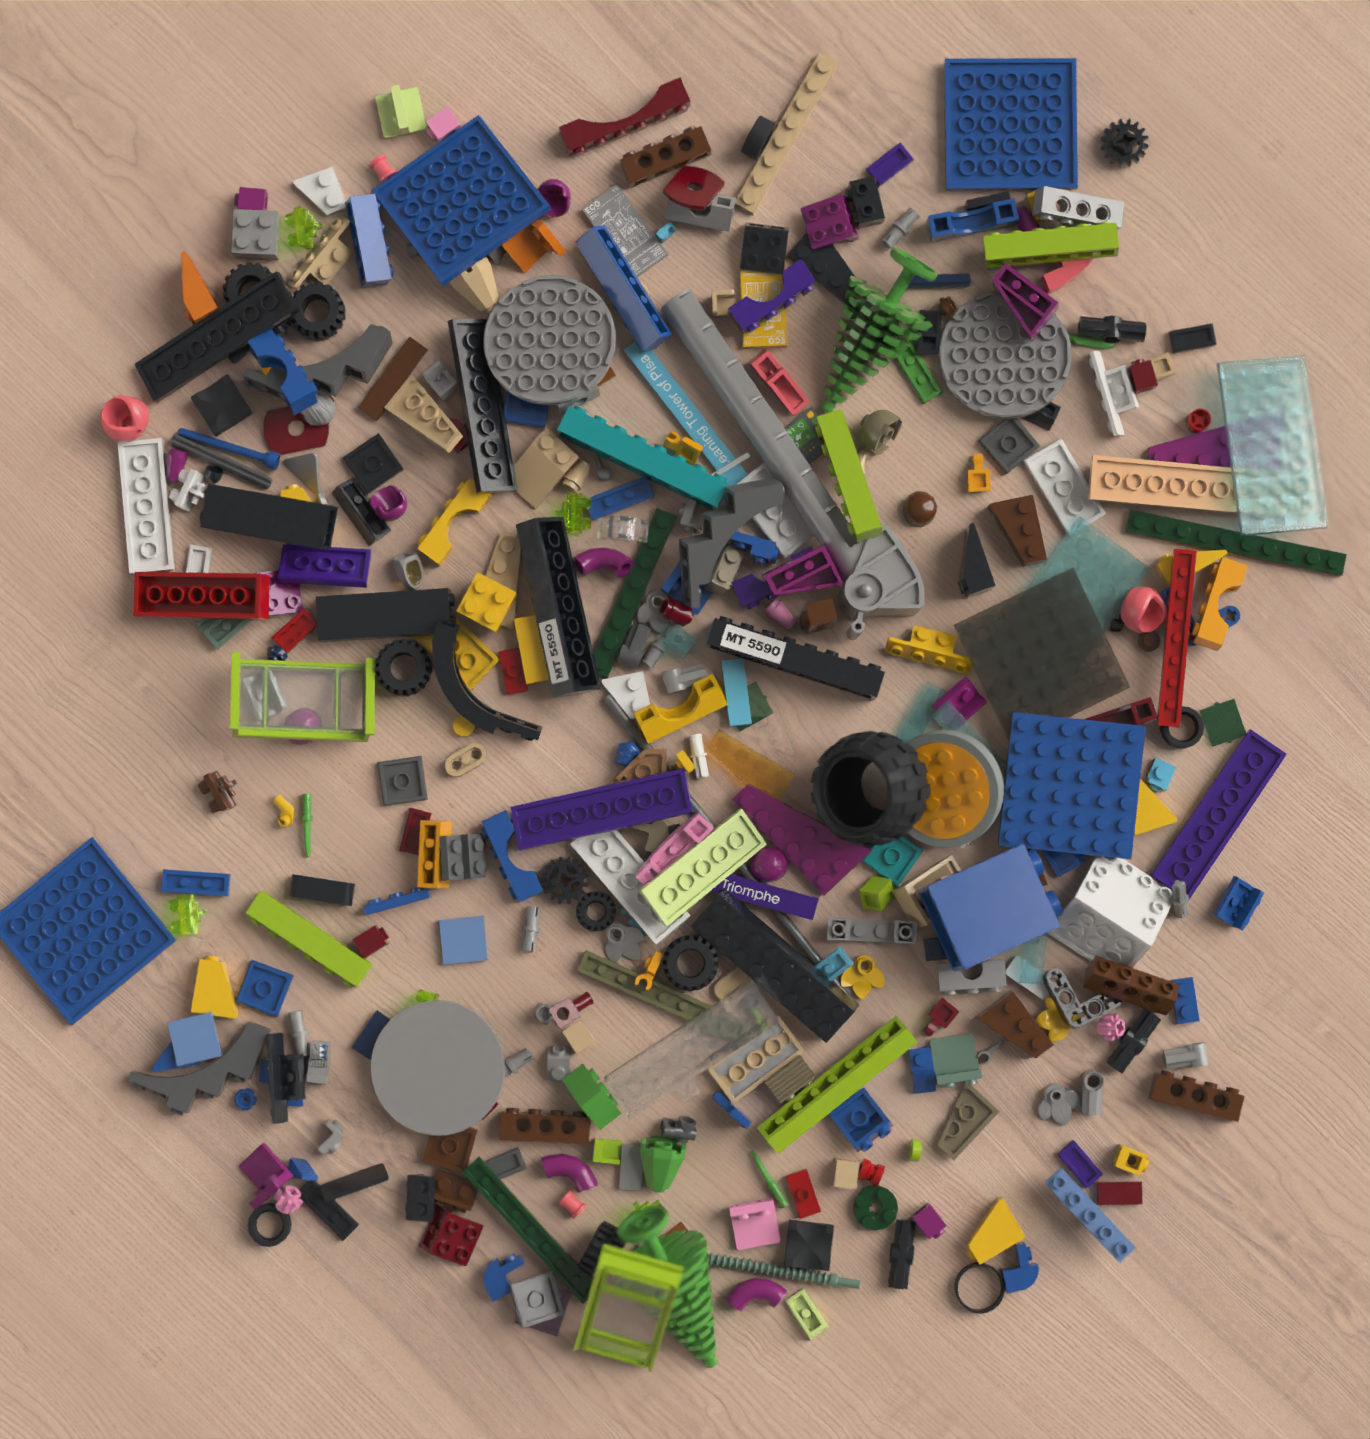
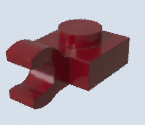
M942 997L928 1013L932 1020L923 1029V1032L931 1037L939 1026L946 1029L960 1011Z

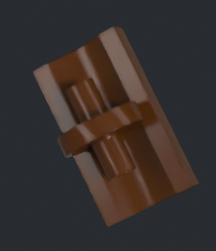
M218 771L203 776L204 780L198 784V788L204 795L212 792L215 799L208 802L212 813L225 811L237 806L232 796L236 795L232 788L237 784L236 780L229 782L225 775L221 777Z

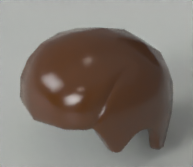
M916 491L910 494L903 507V515L906 521L914 527H924L930 524L937 512V504L934 497L923 491Z

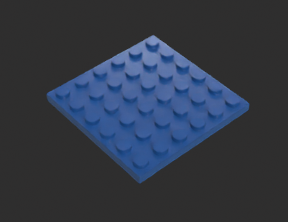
M1076 58L944 60L946 190H1036L1043 186L1062 190L1078 189Z
M479 115L372 190L381 205L442 286L551 210L547 201Z
M1012 712L998 845L1016 847L1024 844L1027 849L1132 859L1146 726Z
M91 837L0 911V938L71 1026L177 941L94 837Z

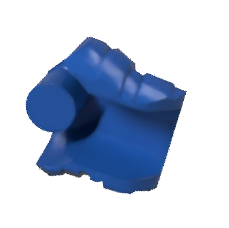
M633 742L620 743L616 750L617 756L614 763L626 767L640 753V750Z

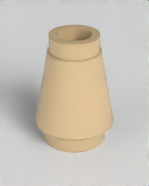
M580 459L563 477L562 486L576 494L583 487L591 468L590 464Z

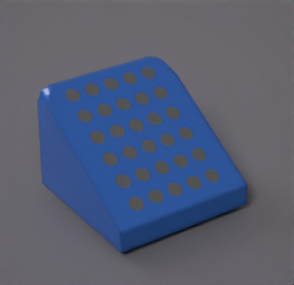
M290 1158L288 1170L293 1177L301 1180H318L317 1174L307 1160Z

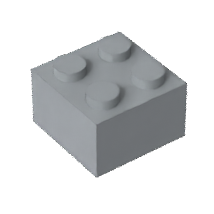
M234 209L231 251L233 256L243 259L279 260L281 228L279 212Z

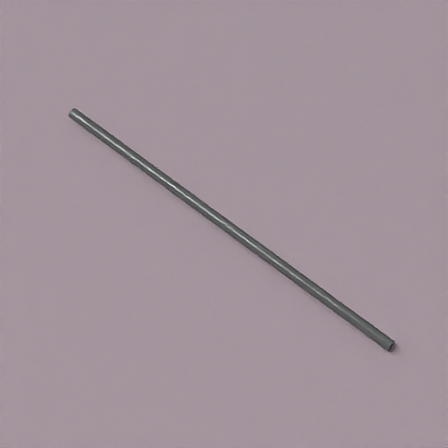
M611 694L606 696L602 700L638 747L641 750L654 749L650 743L648 744L644 735ZM667 765V772L672 771ZM690 794L694 812L692 814L699 813L716 828L717 826ZM746 863L737 868L742 877L761 882L753 875ZM768 908L814 966L822 960L821 956L789 916L784 912ZM837 977L834 980H832L838 987H840L853 1000H855L853 996L849 993V991L845 987L841 986V982Z

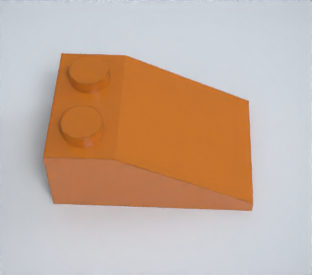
M186 251L181 252L183 302L187 307L184 309V312L189 321L195 325L218 310L219 307Z

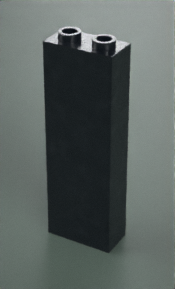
M208 484L204 491L206 497L204 499V508L200 513V527L327 551L331 549L338 507Z
M449 588L316 596L318 641L337 642L434 635L439 618L456 624V616L452 615V607L455 606V594L451 593Z

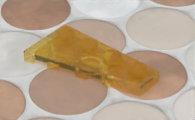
M719 729L707 748L745 786L749 783L779 801L795 775L792 771Z

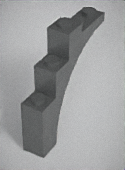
M249 1021L233 1047L218 1061L198 1072L182 1076L164 1077L132 1071L128 1080L133 1082L132 1086L138 1089L145 1090V1088L154 1090L153 1095L164 1099L168 1096L166 1106L171 1107V1112L178 1115L187 1114L191 1111L199 1090H202L201 1094L213 1099L214 1096H221L230 1073L233 1074L232 1078L244 1082L245 1079H252L265 1047L267 1034H270L272 1029Z

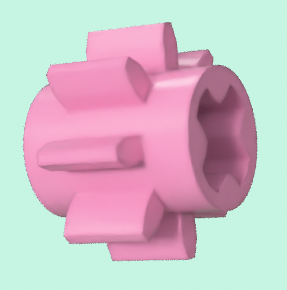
M1108 1013V1015H1102V1019L1098 1021L1097 1031L1100 1035H1104V1041L1119 1040L1120 1036L1125 1032V1023L1122 1019H1118V1014Z
M282 1186L273 1197V1199L277 1200L276 1208L284 1214L294 1213L303 1203L299 1199L301 1196L300 1191L293 1186H287L286 1188Z

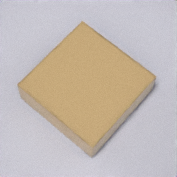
M1169 353L1150 359L1157 381L1176 374Z

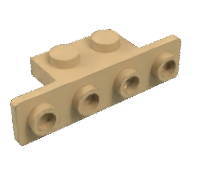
M341 216L331 223V229L326 235L318 239L316 248L306 254L302 260L303 264L299 269H295L290 274L289 281L287 282L288 286L297 289L309 273L319 282H323L324 285L331 281L353 253L337 239L351 221Z

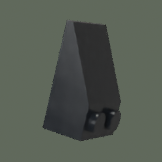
M974 523L969 524L965 530L960 580L957 582L961 595L965 594L966 598L990 591L996 586Z

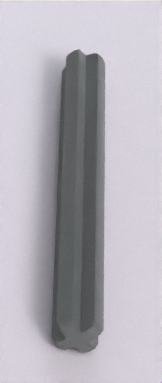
M174 434L170 444L265 489H269L273 479L184 437Z

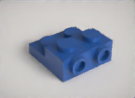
M737 531L731 537L730 545H734V547L744 552L747 549L751 550L749 559L753 560V564L765 566L766 563L775 564L779 549L775 548L776 542Z
M864 1087L829 1113L830 1117L857 1152L869 1150L873 1146L872 1141L877 1137L881 1139L886 1137L891 1132L890 1127L893 1126Z

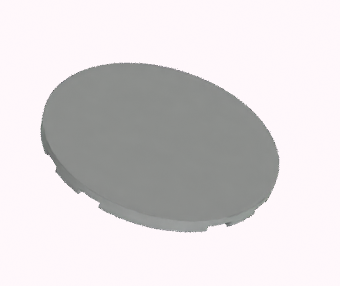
M544 275L523 281V283L513 289H509L498 300L486 322L483 340L484 352L492 374L509 393L533 404L559 405L582 397L603 379L614 357L616 330L608 307L593 289L573 278L560 275Z
M993 291L975 297V299L965 305L963 304L953 314L941 336L939 365L948 389L964 406L987 417L1013 419L1033 414L1045 407L1057 396L1064 386L1070 370L1071 343L1067 330L1056 313H1054L1031 342L998 292Z
M443 1000L427 1001L404 1009L383 1028L372 1053L371 1077L380 1103L397 1122L418 1133L437 1136L449 1135L470 1128L492 1109L503 1087L505 1061L497 1034H495L491 1026L481 1015L456 1002Z

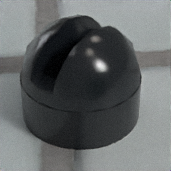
M208 465L204 474L206 481L209 482L211 480L213 481L212 484L218 483L222 478L223 470L217 466Z

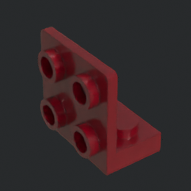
M436 1205L433 1212V1222L428 1223L419 1247L436 1257L467 1266L484 1226L478 1222L455 1215L446 1208Z

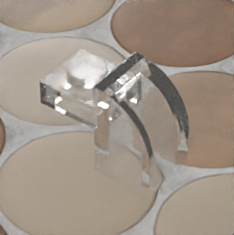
M618 515L601 517L598 519L596 538L601 540H621L629 543H647L649 521Z

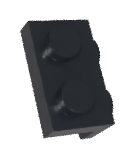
M424 1174L408 1175L406 1183L407 1202L405 1205L406 1220L433 1222L435 1176H426Z

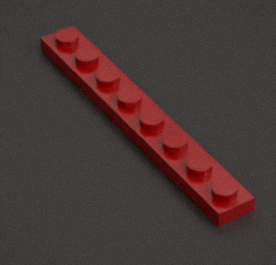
M1173 549L1156 726L1180 728L1196 550Z

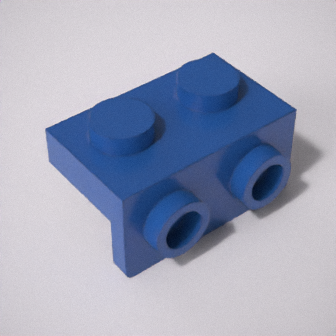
M1233 876L1212 914L1228 925L1243 931L1250 922L1256 907L1260 904L1264 892L1254 888L1239 877Z

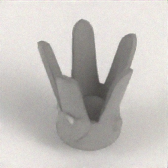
M552 1002L547 1005L538 1003L534 1017L544 1025H548L549 1021L552 1020L548 1010L554 1004Z

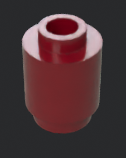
M666 598L659 609V614L665 620L681 627L690 624L694 615L690 606L673 598Z

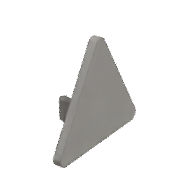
M315 452L283 460L284 465L315 494L320 493L318 455Z

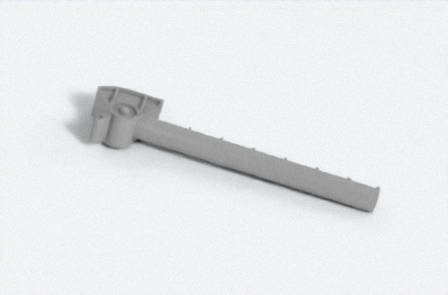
M690 289L685 290L670 299L662 306L661 311L775 479L783 483L786 495L820 545H825L834 566L845 580L844 585L839 591L838 602L841 610L853 619L851 626L846 631L847 637L850 640H856L865 629L862 619L869 618L870 616H914L924 606L923 581L915 563L889 525L885 524L882 526L883 535L857 542L855 535H850L847 526L849 522Z

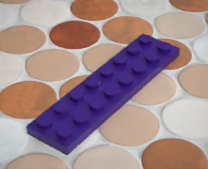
M1249 729L1151 876L1171 890L1176 880L1184 881L1186 894L1190 900L1287 754Z
M684 769L510 807L519 851L694 813Z

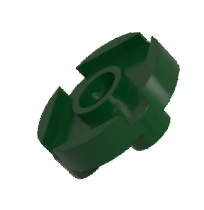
M869 1185L861 1189L853 1203V1212L857 1221L863 1227L871 1230H882L895 1221L898 1203L894 1194L887 1188L880 1185L878 1187ZM874 1201L882 1205L877 1214L869 1210Z

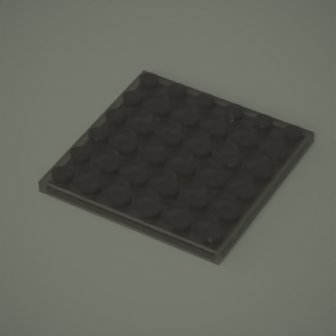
M1073 567L953 625L1008 741L1012 712L1068 718L1130 688Z

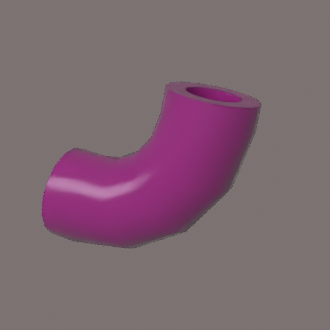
M605 547L588 549L573 557L574 567L582 576L595 570L605 569L610 570L617 577L621 578L629 574L634 566L633 560L616 549Z
M561 1153L541 1158L548 1179L557 1176L567 1177L574 1183L577 1193L598 1186L597 1179L590 1167L575 1156Z
M752 1278L738 1283L724 1298L739 1311H742L746 1305L755 1300L764 1301L774 1308L785 1296L787 1290L769 1279Z

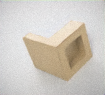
M734 290L712 291V316L730 317L728 308L734 305Z
M582 1020L577 1021L562 1031L576 1054L596 1042Z
M836 1158L833 1186L856 1189L859 1161Z

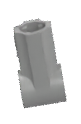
M704 664L684 669H672L662 673L667 694L684 691L688 687H692L693 683L708 676Z
M1206 1042L1187 1044L1186 1047L1162 1050L1165 1069L1209 1065Z
M1089 1069L1081 1076V1114L1101 1115L1104 1078L1096 1070ZM1091 1075L1098 1077V1081L1094 1086L1087 1084V1079Z

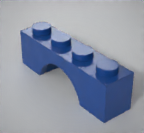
M1015 198L993 202L988 206L972 211L959 213L949 211L930 215L926 220L930 243L1015 226L1019 221Z
M272 329L248 340L250 351L261 368L274 367L287 373V378L280 389L284 401L294 415L318 403L315 395L318 392L316 386L312 381H307L305 378L307 377L306 372L301 365L297 366L295 364L296 359L290 349L286 351L284 348L285 343L279 334L275 335Z
M505 810L481 821L483 824L480 827L485 840L489 838L493 845L489 849L494 859L499 858L502 865L499 868L503 879H508L511 884L508 890L513 900L518 899L519 902H522L543 892L544 890L535 871L521 870L509 859L507 847L511 836L515 833V828L508 812Z

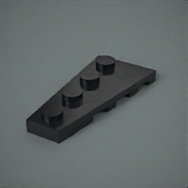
M806 232L787 256L794 262L801 259L818 283L843 304L847 303L855 308L849 303V299L845 298L847 290L854 291L855 287H850L848 282L850 276H856L833 244L814 250L811 248Z

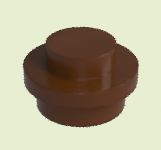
M950 296L940 298L938 307L944 316L953 317V314L958 310Z
M1155 631L1152 633H1140L1138 645L1146 652L1154 651L1160 645V637Z

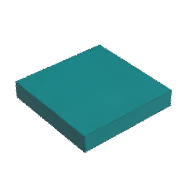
M903 836L884 845L872 846V852L862 862L884 878L891 879L892 883L898 887L923 850Z

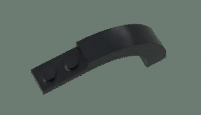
M439 618L433 635V665L440 687L452 706L469 722L492 734L496 726H498L505 733L511 734L515 732L520 734L523 739L529 741L538 740L542 726L492 709L481 702L469 690L462 679L456 660V639L460 625Z

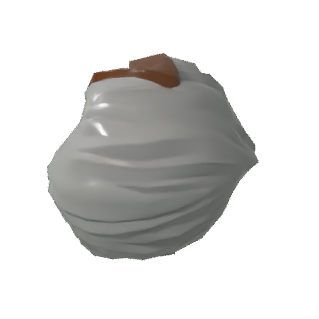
M317 390L318 392L315 395L318 403L301 411L299 415L310 425H325L331 422L336 411V405L331 395Z

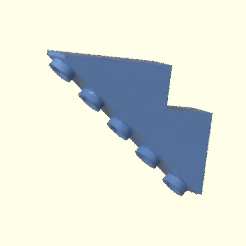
M1061 1167L1044 1182L1119 1263L1136 1248Z

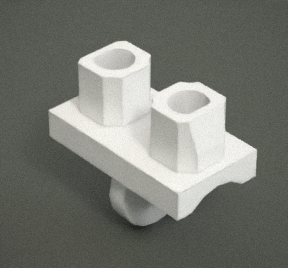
M190 469V471L181 470L178 481L184 483L181 491L174 488L169 495V499L175 503L174 505L190 512L193 504L197 505L200 498L205 499L206 494L203 493L206 486L203 484L205 476L194 469Z

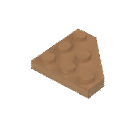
M643 749L608 785L666 773L667 749Z

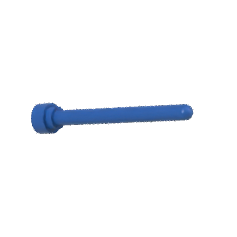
M180 428L177 432L179 436L261 461L268 469L276 470L280 462L281 455L273 451L261 453L184 428Z

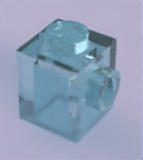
M677 624L674 627L669 626L662 635L665 638L663 643L682 659L687 656L697 643L693 636Z

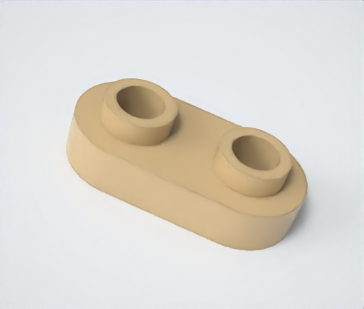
M472 743L447 758L445 762L446 771L454 777L464 775L486 760V749L479 743ZM475 750L480 752V756L477 759L472 757V752ZM460 762V769L454 770L453 763Z

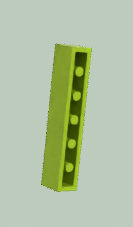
M1101 222L1098 225L1079 224L1076 227L1068 228L1057 226L1054 229L1047 230L1036 228L1027 232L1014 230L1006 234L998 232L989 233L983 236L985 268H1001L1005 263L1010 266H1022L1118 256L1116 223Z
M839 409L817 416L818 425H814L817 437H822L824 444L821 445L824 457H829L831 463L827 464L831 477L835 476L837 481L834 484L838 497L842 496L844 502L841 503L844 517L849 516L851 523H847L850 535H855L857 542L883 535L882 525L843 410Z
M260 890L246 911L250 915L248 919L257 926H260L262 923L268 927L267 932L277 939L279 936L287 940L285 943L287 946L295 951L299 948L305 952V958L313 963L316 961L324 965L322 968L324 971L332 976L335 973L342 977L341 982L350 988L353 985L359 987L374 965L263 890Z

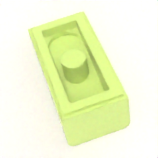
M804 1289L785 1301L810 1340H813L829 1329V1326Z

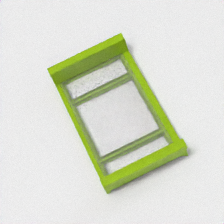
M232 652L230 730H233V737L367 742L369 736L375 734V658H366L364 664L241 659V652Z
M604 1245L573 1351L583 1349L584 1351L649 1368L648 1371L651 1372L679 1288L684 1267Z

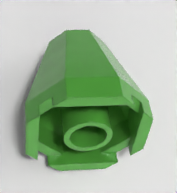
M651 1136L650 1141H646V1137L642 1138L640 1154L646 1185L651 1188V1191L662 1193L670 1188L685 1158L686 1143H682L680 1146L677 1144L678 1141L676 1139L661 1136Z

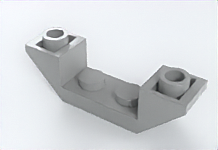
M828 918L827 940L916 944L917 921Z

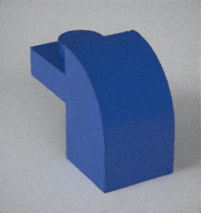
M1024 1242L1015 1244L1018 1266L1001 1268L1006 1293L1025 1290L1032 1286L1038 1277L1039 1265L1036 1262L1029 1263V1260H1032L1030 1246L1026 1247Z
M511 1254L504 1258V1264L502 1265L496 1257L488 1265L484 1274V1285L493 1302L511 1293L509 1288L511 1282L506 1274L524 1265L525 1261L521 1254L518 1256Z

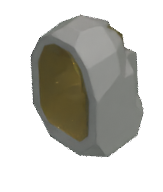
M406 552L392 558V566L395 568L398 579L401 580L404 587L408 590L418 589L423 583L424 572L417 553Z

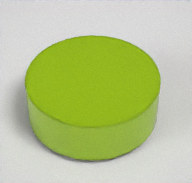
M910 1140L908 1149L909 1161H919L922 1150L920 1140Z

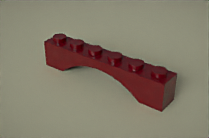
M679 77L660 85L648 104L627 118L604 123L577 119L559 126V132L569 156L573 154L580 156L586 153L588 148L593 146L595 148L602 147L610 139H621L627 136V132L632 130L641 131L648 127L647 124L654 121L656 123L663 122L668 119L667 116L674 113L676 115L682 114L688 110L691 101L682 79Z
M1149 697L1083 720L1139 725L1157 719L1158 716L1152 698Z

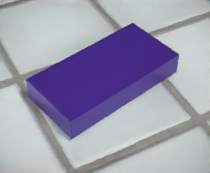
M900 142L866 168V172L870 177L875 176L878 187H881L913 162L914 159Z
M1074 1140L1057 1153V1156L1086 1189L1103 1175Z

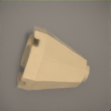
M487 257L482 258L449 282L452 288L480 312L485 310L486 313H489L494 309L499 300L492 267Z

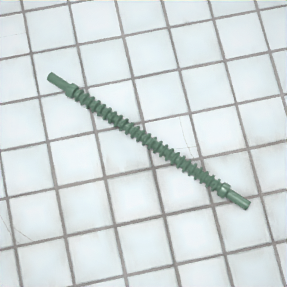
M713 1252L708 1254L709 1266L715 1264V1267L721 1265L722 1268L728 1266V1269L734 1267V1270L740 1268V1271L746 1269L748 1273L752 1270L754 1274L758 1271L760 1275L766 1273V1276L772 1274V1277L778 1275L779 1278L785 1276V1279L791 1277V1280L797 1278V1281H800V1279H803L804 1282L809 1280L811 1284L815 1281L817 1285L821 1282L823 1286L828 1284L829 1287L834 1288L836 1286L859 1289L860 1280L838 1277L836 1273L827 1275V1272L821 1274V1271L815 1273L814 1270L809 1272L808 1269H805V1271L802 1268L797 1270L796 1267L791 1269L783 1267L782 1264L777 1266L776 1263L770 1265V1262L764 1264V1261L758 1263L757 1260L751 1262V1259L745 1261V1258L739 1260V1257H736V1259H733L732 1256L727 1258L725 1254L723 1257L719 1253L717 1255H714Z

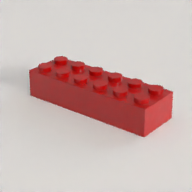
M134 572L133 616L146 618L269 620L270 575L261 573Z

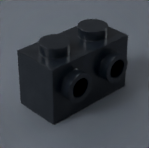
M875 176L849 181L848 189H845L847 201H852L853 210H850L853 223L857 222L858 229L884 223L885 215Z

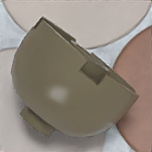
M878 410L870 415H865L860 423L862 426L860 435L863 444L876 455L882 454L888 449L889 446L885 444L890 438L894 441L902 426L901 418L888 410Z

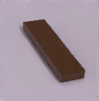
M409 337L359 406V409L378 421L386 410L384 407L409 378L428 349Z

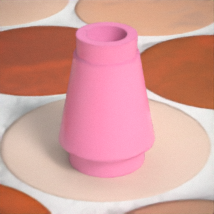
M774 598L764 609L767 617L788 630L797 621L782 600Z

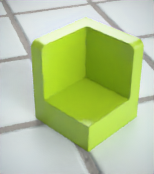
M872 876L859 890L863 909L883 912L895 898L892 893L894 889L891 879Z
M595 1138L593 1162L620 1165L622 1141Z

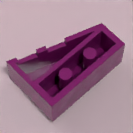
M1005 263L993 278V286L1032 342L1058 310L1059 303Z
M819 545L762 574L772 595L844 585L825 545Z

